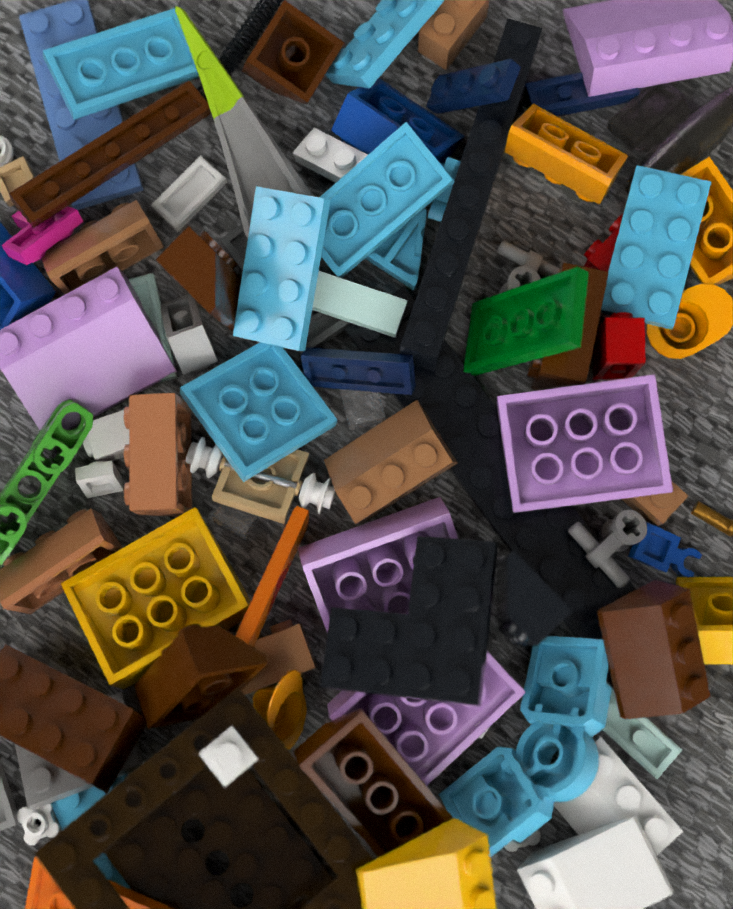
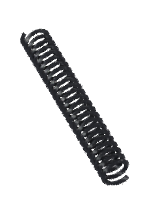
M259 0L256 7L250 12V16L241 25V29H238L235 38L231 39L232 42H229V46L225 48L226 51H223V55L219 57V61L230 77L235 72L234 68H238V64H241V59H244V55L248 54L247 50H251L250 46H253V42L257 41L256 37H260L259 33H263L262 28H266L265 24H269V20H272L271 15H275V11L278 10V7H280L281 2L284 0H275L276 2L273 0ZM201 83V84H200L201 87H198L197 90H198L199 93L203 96V98L207 101V98H206V95H205V92H204V89H203V86H202V83Z

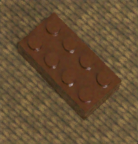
M5 644L0 652V736L108 793L147 724L145 718L134 709Z

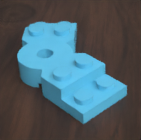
M547 636L540 644L533 646L524 687L526 693L522 697L520 707L524 717L531 725L522 734L516 750L496 747L439 794L444 806L453 818H457L488 835L490 857L512 840L521 843L548 822L552 817L554 802L573 800L582 795L593 783L599 766V753L593 736L605 728L612 690L606 684L609 664L603 639ZM559 751L558 759L555 763L551 764L553 754Z

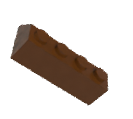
M362 709L322 725L293 751L301 769L379 858L453 819L452 815Z

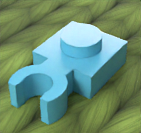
M447 157L445 164L439 163L455 181L461 161ZM453 184L433 200L427 218L439 222L442 221Z

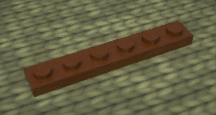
M189 80L9 193L10 199L34 228L211 114L209 104Z

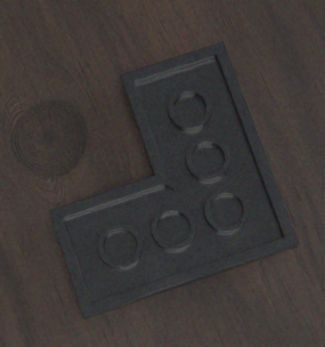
M417 536L408 614L331 607L320 687L481 707L498 544L493 541Z

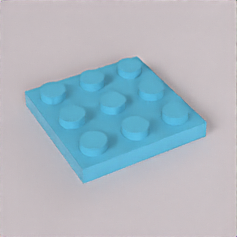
M260 342L180 387V395L243 482L332 429L338 421L283 347Z

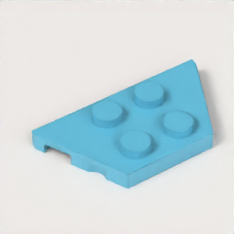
M425 208L365 258L413 291L416 289L427 218V210Z

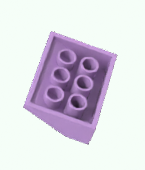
M609 0L563 10L565 22L589 97L729 72L733 63V22L729 12L717 0Z
M118 267L111 269L0 330V369L39 430H41L58 404L65 400H73L91 412L94 418L129 399V395H136L162 381L161 379L167 375L178 372L169 358L150 318L147 316L137 293L127 276ZM77 412L66 414L61 421L62 428L71 430L77 427L80 422V415Z
M655 375L497 396L498 417L513 513L673 492Z
M441 497L298 548L304 573L327 634L331 607L408 614L417 536L458 539L450 512Z
M487 650L481 707L351 691H341L327 706L329 718L332 721L362 709L427 786L526 692Z

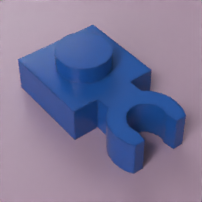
M646 522L647 534L645 538L632 545L628 557L667 573L671 564L676 574L693 577L694 572L684 567V559L687 556L700 559L702 554L693 548L683 547L678 549L681 537Z

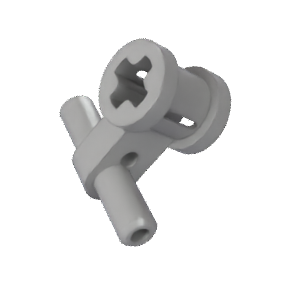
M505 240L501 242L497 249L498 254L521 265L511 272L507 283L501 287L498 294L540 280L539 275L546 278L551 276L552 273L557 274L560 271V268L542 260L544 256L531 249L529 252H526Z
M624 510L617 514L614 519L608 520L601 525L598 531L599 542L580 522L573 524L568 529V532L586 551L585 557L595 568L600 567L618 588H622L630 581V577L614 561L611 555L613 553H622L631 545L642 541L647 534V524L638 512Z

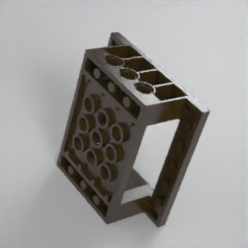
M239 687L34 853L75 909H130L94 862V859L103 853L131 890L174 909H363L357 869L375 860L319 788L301 769L296 759ZM233 726L258 758L251 766L337 876L334 878L326 870L248 769L224 787L199 753ZM189 819H198L204 825V836L197 842H188L182 836V826ZM216 850L223 851L229 858V866L221 874H213L206 867L207 856ZM237 883H247L254 891L251 902L245 906L234 904L230 898L231 889Z

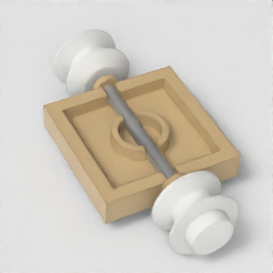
M201 437L198 443L192 442L186 456V463L191 465V473H194L198 468L206 469V477L211 478L218 471H221L212 494V501L285 524L295 496L299 495V502L302 508H305L309 503L317 505L318 514H321L323 507L330 509L335 496L334 487L330 486L331 478L323 484L317 482L316 473L313 472L305 478L304 482L301 480L309 459V453L298 449L245 482L241 480L217 445L213 448L206 446L205 437Z

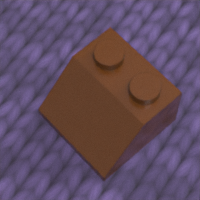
M284 0L241 71L271 92L307 104L345 42Z

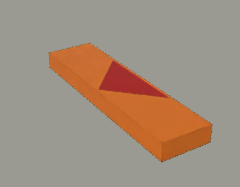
M294 507L235 635L253 648L308 528L309 510L302 507Z

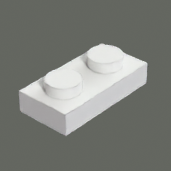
M313 128L292 152L295 162L335 183L368 155L316 128Z

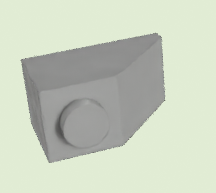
M190 294L161 304L160 310L166 337L183 375L192 371L199 372L205 370L211 364L218 362L197 301Z

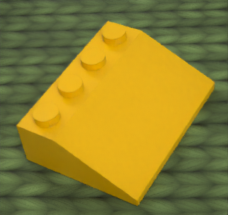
M197 507L190 509L60 583L109 685L123 690L140 680L146 673L145 670L159 658L161 651L168 647L178 636L179 630L192 624H200L201 627L219 625L223 629L228 630L242 622L251 602L242 583Z
M457 818L447 821L357 869L363 909H496L488 835Z

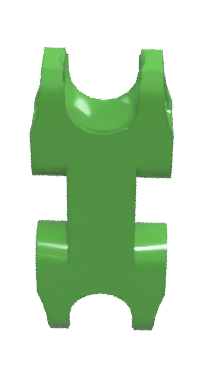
M71 399L58 404L0 493V567L23 535L27 523L59 474L69 465L92 428L93 414ZM70 412L79 413L80 422L77 428L73 430L62 428L61 421L66 414ZM55 448L57 451L56 457L52 458L49 456L48 459L45 458L43 454L44 449L51 450ZM25 476H34L40 480V486L35 493L24 494L18 489L19 481ZM11 512L14 514V521L8 518L6 523L2 522L1 515L8 516Z

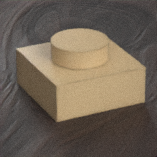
M24 156L0 167V192L9 207L14 206L9 193L35 177Z

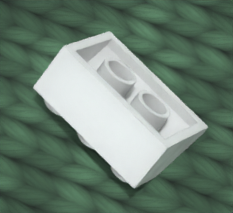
M593 736L599 753V766L593 783L579 797L566 802H554V807L578 835L636 815L657 856L683 832L682 829L600 736Z

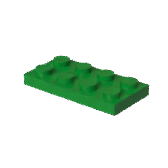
M574 267L472 303L463 372L476 376L580 348L589 272L582 268Z

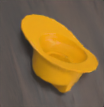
M698 284L687 288L682 293L672 330L647 324L646 334L651 346L659 354L667 358L682 359L715 343L725 336L733 325V299L725 289L714 284Z
M295 669L289 671L280 680L278 685L261 688L253 696V706L288 750L299 739L307 713L302 676Z

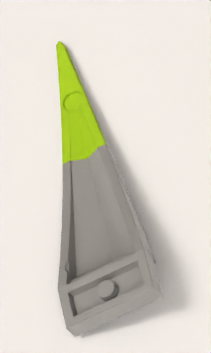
M176 6L175 12L214 119L231 177L244 233L248 239L256 186L308 196L311 195V192L185 10Z

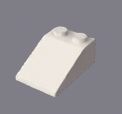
M636 815L532 852L517 869L536 909H644L672 895L674 892Z

